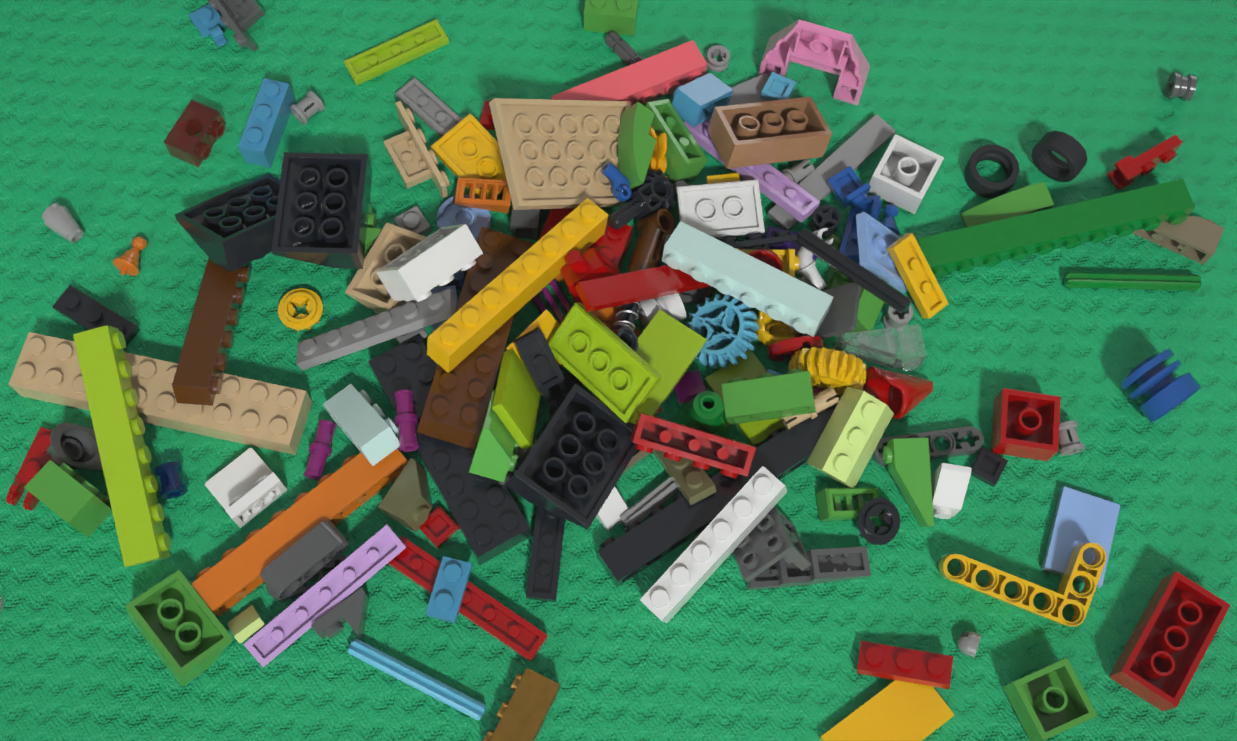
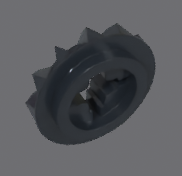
M873 498L870 501L863 502L864 506L861 510L857 511L859 517L858 522L855 524L859 528V536L863 537L867 543L874 545H884L890 542L896 536L900 527V515L896 506L884 498ZM879 516V520L885 526H875L870 517Z

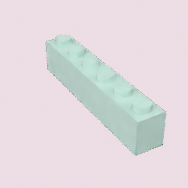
M681 221L664 246L662 261L667 263L669 267L680 270L692 276L695 280L716 288L722 294L730 295L742 301L746 306L756 308L768 314L772 319L782 321L794 327L798 332L812 337L815 336L827 315L834 298Z

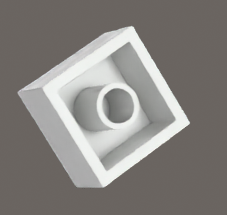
M895 134L872 175L869 183L871 186L869 193L880 196L882 199L915 214L944 157Z

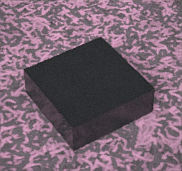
M981 447L971 465V475L994 487L1008 460Z

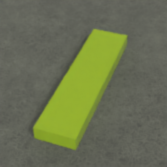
M435 19L343 62L357 86L449 44V39L438 20Z

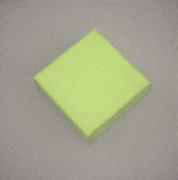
M251 605L229 621L227 625L234 638L240 644L263 628L265 623L255 607Z

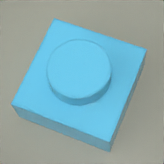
M772 71L761 91L760 97L767 101L789 99L796 82Z

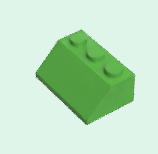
M177 570L125 605L129 619L181 687L207 670L233 641L231 635L180 570Z

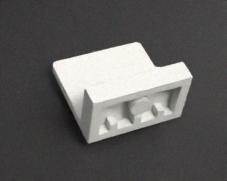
M253 448L246 450L205 483L208 490L240 528L287 491L280 479L269 469Z

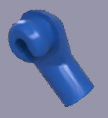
M611 162L606 163L602 167L601 173L610 180L613 196L618 201L628 200L632 194L628 178Z

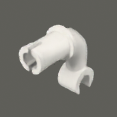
M822 228L812 233L822 239V233L828 230V228ZM834 238L825 240V242L831 245ZM801 246L797 253L799 256V270L796 273L806 277L819 290H822L827 285L815 266L816 261L813 260V253Z

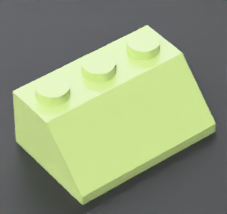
M847 386L813 449L807 464L847 487L855 488L894 413L885 403L867 392Z

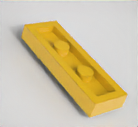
M906 233L887 248L923 319H930L949 304L913 233Z

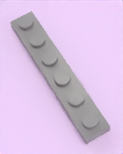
M449 288L434 293L420 302H409L299 342L296 364L303 371L447 320L456 313L455 295Z

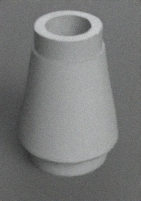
M54 203L43 212L41 217L44 220V225L71 243L77 242L84 235V232L66 206Z

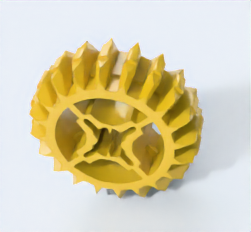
M825 347L803 348L802 350L795 351L791 361H789L788 370L803 369L810 372L813 391L819 387L825 390L831 386L837 394L835 396L842 397L847 386L863 390V385L866 381V365L860 358H856L853 354H846L845 351L826 349Z

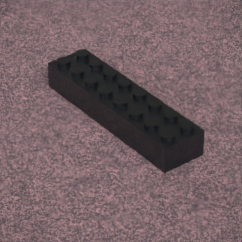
M420 335L368 361L396 416L394 393L399 390L413 391L414 414L418 416L416 432L437 369L435 361L427 355V347ZM417 433L419 448L416 451L479 565L532 537L530 527L505 485L499 484L497 480L469 473L474 454L473 449Z

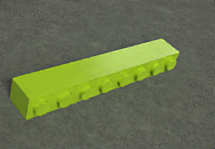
M108 325L73 334L124 567L137 566L170 557L171 541L169 535L164 531L162 523L165 518L164 510L161 504L158 503L156 496L158 483L155 476L151 474L149 463H151L152 457L149 448L144 443L143 434L145 433V426L137 412L136 405H138L139 399L130 381L132 368L129 361L125 359L123 348L126 347L124 335L118 328Z

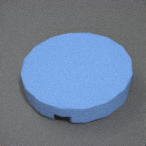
M464 194L463 198H469V194ZM455 196L450 197L442 203L437 212L438 229L466 224L477 242L481 227L491 228L489 210L454 205Z

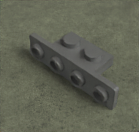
M207 0L216 11L221 12V21L229 29H233L235 32L233 37L241 47L245 48L247 46L253 51L259 48L247 32L254 23L265 15V12L256 0Z

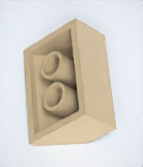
M386 223L364 259L363 269H358L345 293L377 314L409 303L405 302V300L393 301L376 271L427 237Z

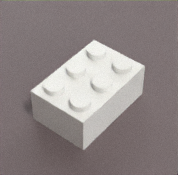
M466 224L440 228L376 271L393 301L405 300V302L416 300L420 302L428 298L432 294L431 289L438 284L443 286L451 282L455 278L453 276L454 273L460 269L465 271L476 264L475 259L482 255L483 252Z

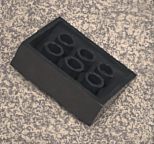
M284 152L271 250L273 255L331 268L363 269L373 172L368 154Z
M266 174L175 214L176 220L213 263L228 272L238 270L253 260L265 257L272 250L280 180Z
M575 383L562 396L533 440L532 446L527 449L504 485L528 502L588 529L637 451L635 449L636 443H632L630 440L634 425L629 422L625 423L609 407Z

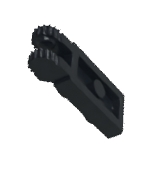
M537 327L512 342L536 390L540 393L547 408L551 410L555 408V401L548 389L555 385L561 398L568 389L563 381L565 378L541 329Z

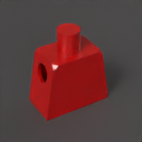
M590 248L583 254L578 250L570 251L565 257L566 265L560 270L576 303L581 304L583 303L575 289L579 282L621 274L619 268L595 248Z

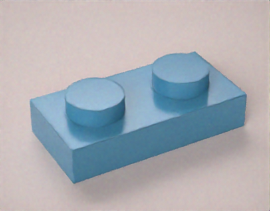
M443 556L426 610L427 617L456 624L472 571V563Z

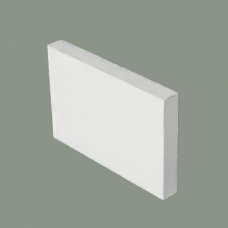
M758 180L680 186L676 188L679 219L681 222L716 239L745 237L754 234L764 235L765 229Z

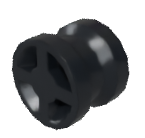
M830 205L818 207L810 223L811 231L814 232L822 228H828V230L822 233V239L832 237L840 222L838 210Z

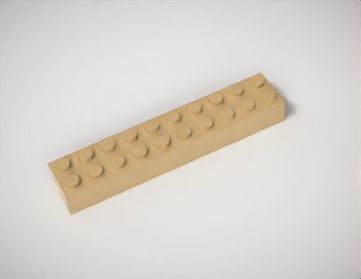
M29 332L8 385L23 397L90 411L75 342ZM124 352L125 359L129 361L132 368L131 385L137 392L139 403L136 405L138 416L142 418L144 423L287 454H297L312 406V400L306 391L221 373L222 388L220 394L215 395L213 406L177 403L172 383L178 363Z

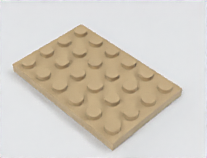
M494 98L489 102L514 210L576 208L587 198L598 207H622L626 204L625 201H618L613 196L611 182L601 173V169L606 163L611 162L619 170V126L622 113L631 107L630 101Z

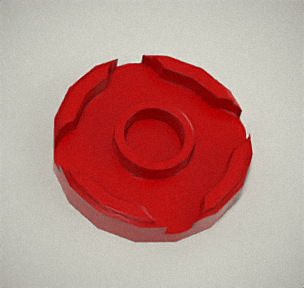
M802 336L776 342L770 345L767 350L769 359L783 362L784 357L792 358L795 351L802 350L803 348L811 349L812 347L823 348L825 344L824 339L820 336Z

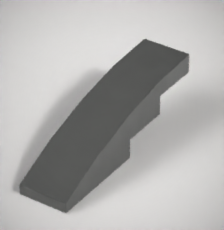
M867 547L811 549L807 552L811 565L803 571L794 563L788 564L782 558L751 581L746 582L747 590L803 586L870 577L871 571Z

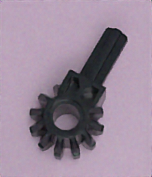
M652 169L647 170L644 183L631 191V197L625 200L626 204L608 217L609 227L619 230L635 217L638 220L660 209L670 210L675 205L674 200L677 197L676 192L673 191L676 184H671L669 181L670 175L663 176L661 169L655 171Z

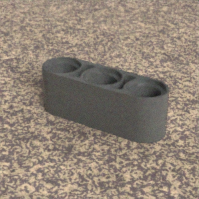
M325 520L267 565L261 572L260 577L278 599H285L345 551L349 541L330 520Z

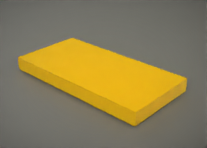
M894 680L819 738L821 741H922L952 718L954 713L934 687Z

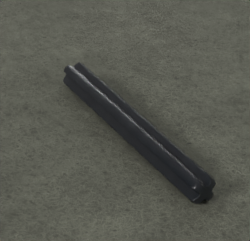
M807 229L798 232V240L796 242L899 313L908 310L911 304V300Z

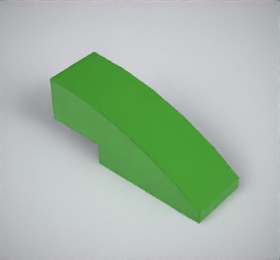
M639 102L622 113L618 133L619 170L628 178L631 191L644 183L657 141L649 135L655 113Z
M1040 182L993 198L961 213L960 216L965 228L1051 209L1054 203L1045 182Z

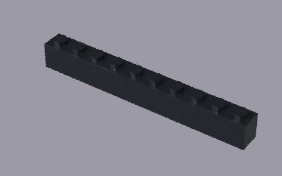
M838 403L817 413L818 417L814 419L808 418L789 430L785 429L783 431L781 428L775 430L767 437L768 441L761 446L758 443L752 445L756 447L748 476L738 474L736 479L722 475L720 472L713 477L711 474H708L715 484V493L690 505L680 492L672 499L674 501L672 504L665 508L663 505L658 506L648 514L650 518L641 524L639 521H636L624 530L625 534L618 539L611 537L599 546L601 550L598 551V560L617 587L702 532L762 466L778 480H781L807 463Z

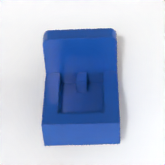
M851 166L829 178L826 182L844 209L850 205L856 207L868 198L866 195L871 188L868 183L863 184Z

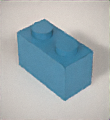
M708 73L700 78H695L685 85H680L673 93L672 105L685 122L695 127L711 119L715 107L728 106L733 89L712 73Z

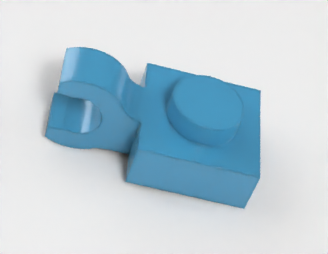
M210 4L188 14L202 38L210 35L218 47L228 43L221 30L226 26L221 21L219 13Z

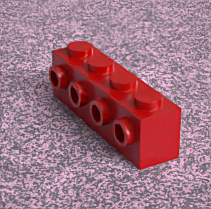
M639 411L630 437L632 443H636L635 449L652 453L653 449L663 451V457L678 462L681 461L682 457L693 460V466L709 470L710 466L721 469L720 474L736 479L738 474L748 476L756 447L750 444Z

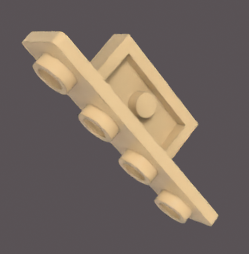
M401 101L395 102L397 116L406 132L387 139L383 143L406 188L408 189L432 178L441 197H448L447 186H450L448 177L444 171L439 172L436 166L438 164L437 158L432 149L427 150L425 146L426 139L420 128L416 130L413 125L415 120L409 108L405 109Z

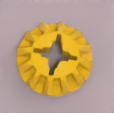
M305 288L294 289L283 296L278 306V315L282 323L287 328L294 329L297 332L302 329L310 330L311 326L319 323L320 317L324 313L320 297L314 291ZM307 305L306 310L309 315L301 313L296 316L297 312L294 306L303 308Z

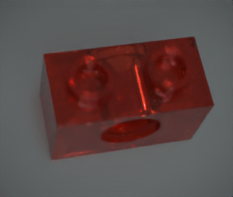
M191 100L164 140V144L171 156L199 168L203 160L209 157L211 148L216 140L224 134L226 124L219 111Z

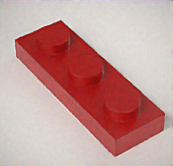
M861 641L857 673L949 689L953 656Z

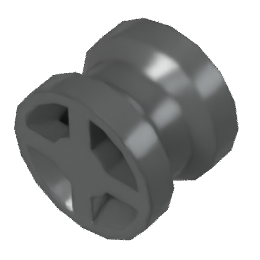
M1172 72L1166 86V97L1172 99L1181 97L1186 101L1191 100L1196 89V75L1188 74L1187 76H1181L1179 72Z

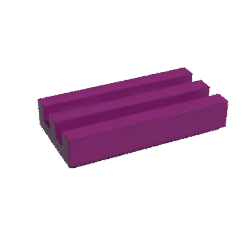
M553 279L548 285L565 313L568 314L571 306ZM544 287L541 292L556 315L557 323L561 325L566 316H563L547 288ZM536 294L532 300L542 314L547 309L538 294Z

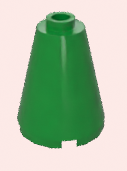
M711 391L699 393L681 407L675 418L676 423L729 438L731 433V425L726 420L723 401L718 394Z

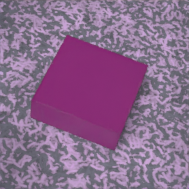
M699 370L686 372L674 388L679 404L688 402L699 393L706 391Z

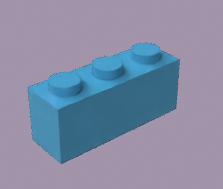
M263 78L238 145L245 163L271 168L291 114L289 106L295 103L289 83Z

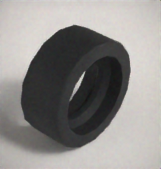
M1051 131L1047 132L1033 148L1032 159L1039 171L1047 177L1059 182H1070L1086 165L1087 154L1080 142L1064 132ZM1052 151L1061 155L1067 163L1057 158Z
M985 145L972 153L964 170L965 181L969 188L977 195L985 198H996L1006 194L1014 185L1019 174V163L1015 155L1007 148L999 145ZM983 160L994 161L1004 168L1007 177L1000 183L987 181L979 175L976 169L977 164Z

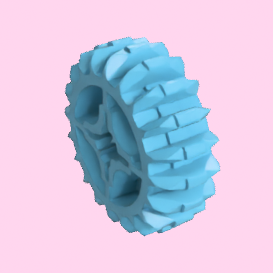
M715 294L714 301L705 297V305L696 304L698 309L696 314L689 313L692 322L685 323L688 328L704 337L706 328L708 330L707 337L705 338L707 342L695 358L696 360L699 359V362L704 366L709 365L711 368L717 369L720 365L723 369H728L729 362L734 366H738L739 357L747 359V354L745 353L747 349L755 350L751 341L759 340L758 335L754 333L760 329L759 324L755 322L757 315L752 311L751 307L746 306L742 301L736 298L733 299L730 295H725L723 298L720 294ZM739 318V332L736 334L735 329L738 324L736 321ZM715 328L718 329V330H720V331H721L722 329H724V330L727 331L729 334H726V333H724V332H722V333L720 334L719 332H717V331L715 330Z

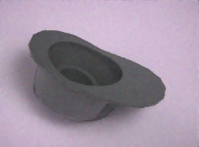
M65 422L58 424L52 430L50 436L51 444L47 448V454L51 455L53 461L58 466L64 462L73 470L83 468L92 471H103L94 429Z

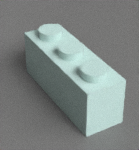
M350 384L326 401L323 406L335 423L370 464L374 466L399 447L400 441L395 435L399 431L390 418L383 420L386 417L376 403L371 406L373 402L363 389L358 392Z

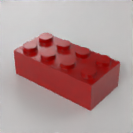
M1177 571L1162 578L1112 669L1109 678L1162 712L1176 708L1223 621L1230 604Z

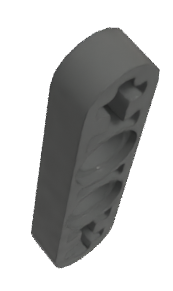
M966 426L886 437L880 439L872 454V458L878 465L888 466V464L884 463L883 454H880L879 451L883 446H887V441L901 438H928L930 460L971 455L982 446L984 442L983 435L977 428ZM966 435L970 439L975 440L972 446L968 442H962L956 446V441H962ZM934 439H945L949 445L948 450H937L934 446Z

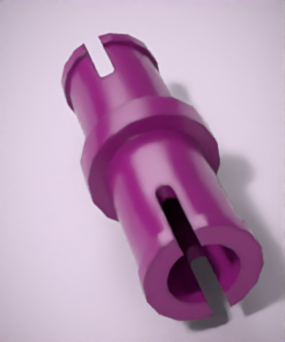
M399 390L394 393L397 412L394 422L399 431V449L404 452L414 451L419 448L416 432L418 416L414 414L413 391Z
M318 421L314 442L310 443L308 448L310 455L303 474L309 479L320 480L323 477L327 457H330L332 454L330 446L337 425L331 421Z

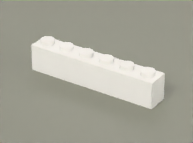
M762 466L645 593L640 601L661 621L668 623L788 492L786 486Z

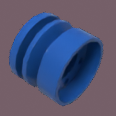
M1170 349L1160 354L1152 355L1141 362L1120 383L1124 391L1135 384L1138 386L1129 395L1131 400L1142 395L1148 398L1139 409L1150 423L1155 422L1201 389V385L1190 372L1177 378L1173 373L1182 364L1180 360L1175 361L1169 366L1165 365L1174 356Z

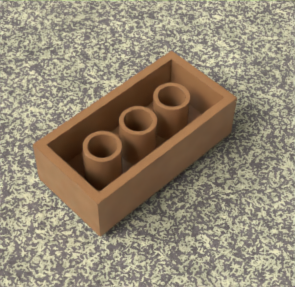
M812 97L718 106L714 108L707 130L727 169L823 157L832 136L831 130Z

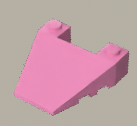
M797 20L770 36L758 76L767 73L770 77L773 71L785 77L790 61L839 75L833 99L858 106L870 64L853 35L803 20Z

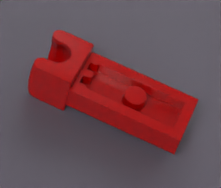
M1174 135L1134 159L1129 155L1115 163L1116 169L1109 172L1107 176L1111 183L1121 191L1133 184L1140 174L1145 176L1153 171L1158 163L1166 164L1177 156L1175 151L1183 142L1177 135Z

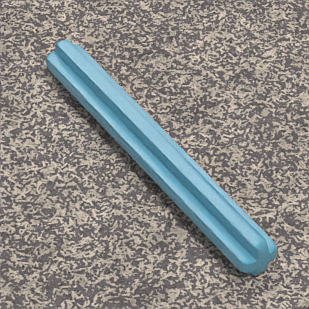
M354 639L349 645L348 653L476 720H480L483 717L486 706L476 699L359 639Z

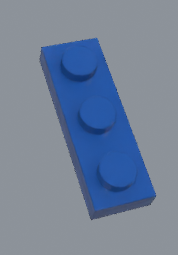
M867 196L868 198L856 207L851 205L839 252L856 263H860L856 215L865 212L878 221L882 206L880 196Z

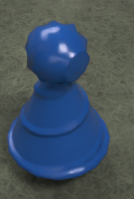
M894 203L886 205L884 208L886 217L880 223L900 236L896 220L894 219L899 213V208Z

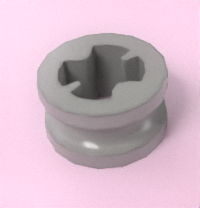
M720 45L712 46L707 52V67L714 72H722L727 69L730 60L729 50ZM714 56H719V58H720L722 61H721V62H717V59L714 58Z

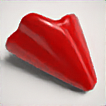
M871 366L866 370V381L862 391L885 403L894 413L892 418L900 419L932 393L933 382Z

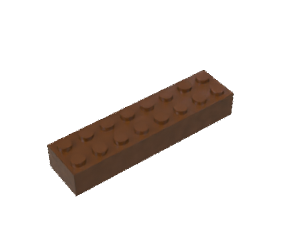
M481 227L477 244L483 254L475 259L476 264L467 271L455 312L462 308L535 243ZM514 315L449 373L440 365L437 366L417 433L474 450L481 432Z

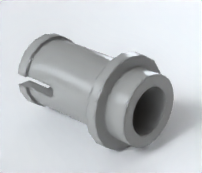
M803 159L792 168L782 170V173L798 185L799 181L814 171V166L811 164L805 168L811 161Z

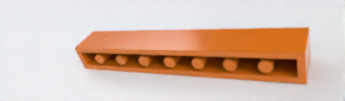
M395 449L374 466L370 464L362 453H359L357 456L352 455L342 463V467L339 470L322 477L318 482V486L310 492L306 491L300 494L294 500V504L286 511L281 510L274 514L270 519V523L264 528L252 531L246 537V542L238 548H231L222 555L221 561L212 568L207 567L199 572L196 580L191 585L210 610L218 617L222 616L264 583L260 574L267 565L321 522L330 520L336 526L395 480L408 463L407 459L398 449Z

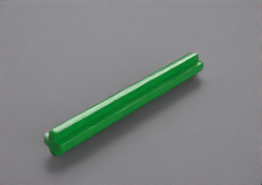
M1068 271L1064 275V286L1068 288L1197 291L1201 287V277L1197 274Z

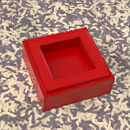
M438 506L429 514L428 519L420 526L419 530L438 549L459 530V526Z

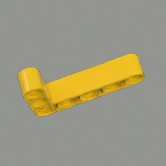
M1081 543L1075 546L1057 592L960 554L945 555L939 561L938 568L942 577L1058 624L1074 627L1080 625L1086 617L1106 562V552L1097 543ZM1087 548H1090L1095 555L1094 561L1089 565L1083 560V552ZM952 559L958 560L961 565L960 572L955 576H952L947 570V564ZM980 570L986 571L989 575V582L984 587L979 586L976 582V575ZM1077 576L1082 577L1085 583L1083 590L1080 592H1076L1072 585L1074 578ZM1010 581L1014 582L1017 586V593L1012 598L1007 597L1004 591L1005 585ZM1038 593H1042L1046 599V603L1041 609H1037L1033 603V598ZM1070 604L1074 608V616L1067 621L1062 615V610L1064 606Z

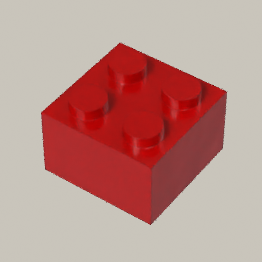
M1003 388L995 397L993 403L991 452L1042 461L1051 459L1058 452L1061 397Z

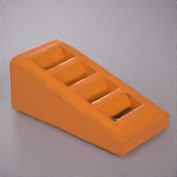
M458 178L454 205L502 213L509 212L511 196L507 181ZM465 187H470L469 198H463ZM476 188L481 189L480 199H475ZM487 190L492 191L491 199H486ZM498 192L503 193L502 200H497Z

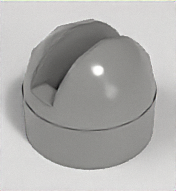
M971 631L963 632L957 641L958 648L965 655L975 658L982 635Z

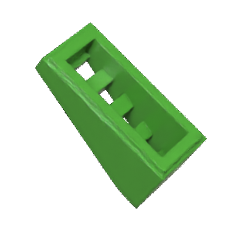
M825 488L816 494L819 520L858 519L857 511L861 510L864 506L863 496L867 497V501L879 498L878 488ZM852 497H855V504H856V510H855V511H854V508H853V500H852ZM840 498H843L844 511L841 508Z

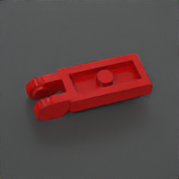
M39 428L15 478V482L9 489L6 498L8 504H17L28 482L49 460L53 461L51 455L47 454V448L51 444V430ZM29 491L23 501L24 509L32 511L39 502V499Z

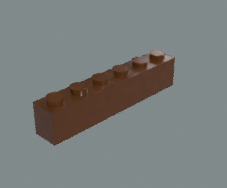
M208 258L172 383L177 403L213 406L215 395L220 394L222 388L220 376L221 372L227 369L228 355L226 353L227 349L233 346L234 333L232 330L239 323L240 313L238 308L239 304H243L245 300L244 285L250 281V266L245 264L238 270L228 272Z

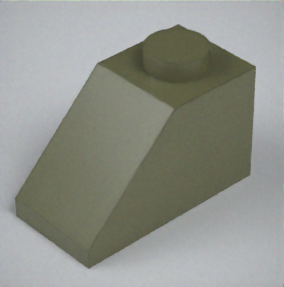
M410 458L378 507L390 519L415 532L428 519L429 512L433 507L427 473L416 460Z

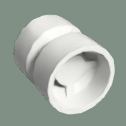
M678 293L640 301L642 308L637 311L644 328L647 327L659 309L679 322L686 319L685 307Z

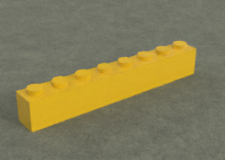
M587 198L429 335L427 339V355L448 373L453 370L561 273V268L566 265L565 257L570 251L578 250L582 254L604 235L609 215Z

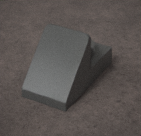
M361 587L311 624V626L322 639H325L326 637L333 638L344 629L343 625L348 622L362 640L369 597Z

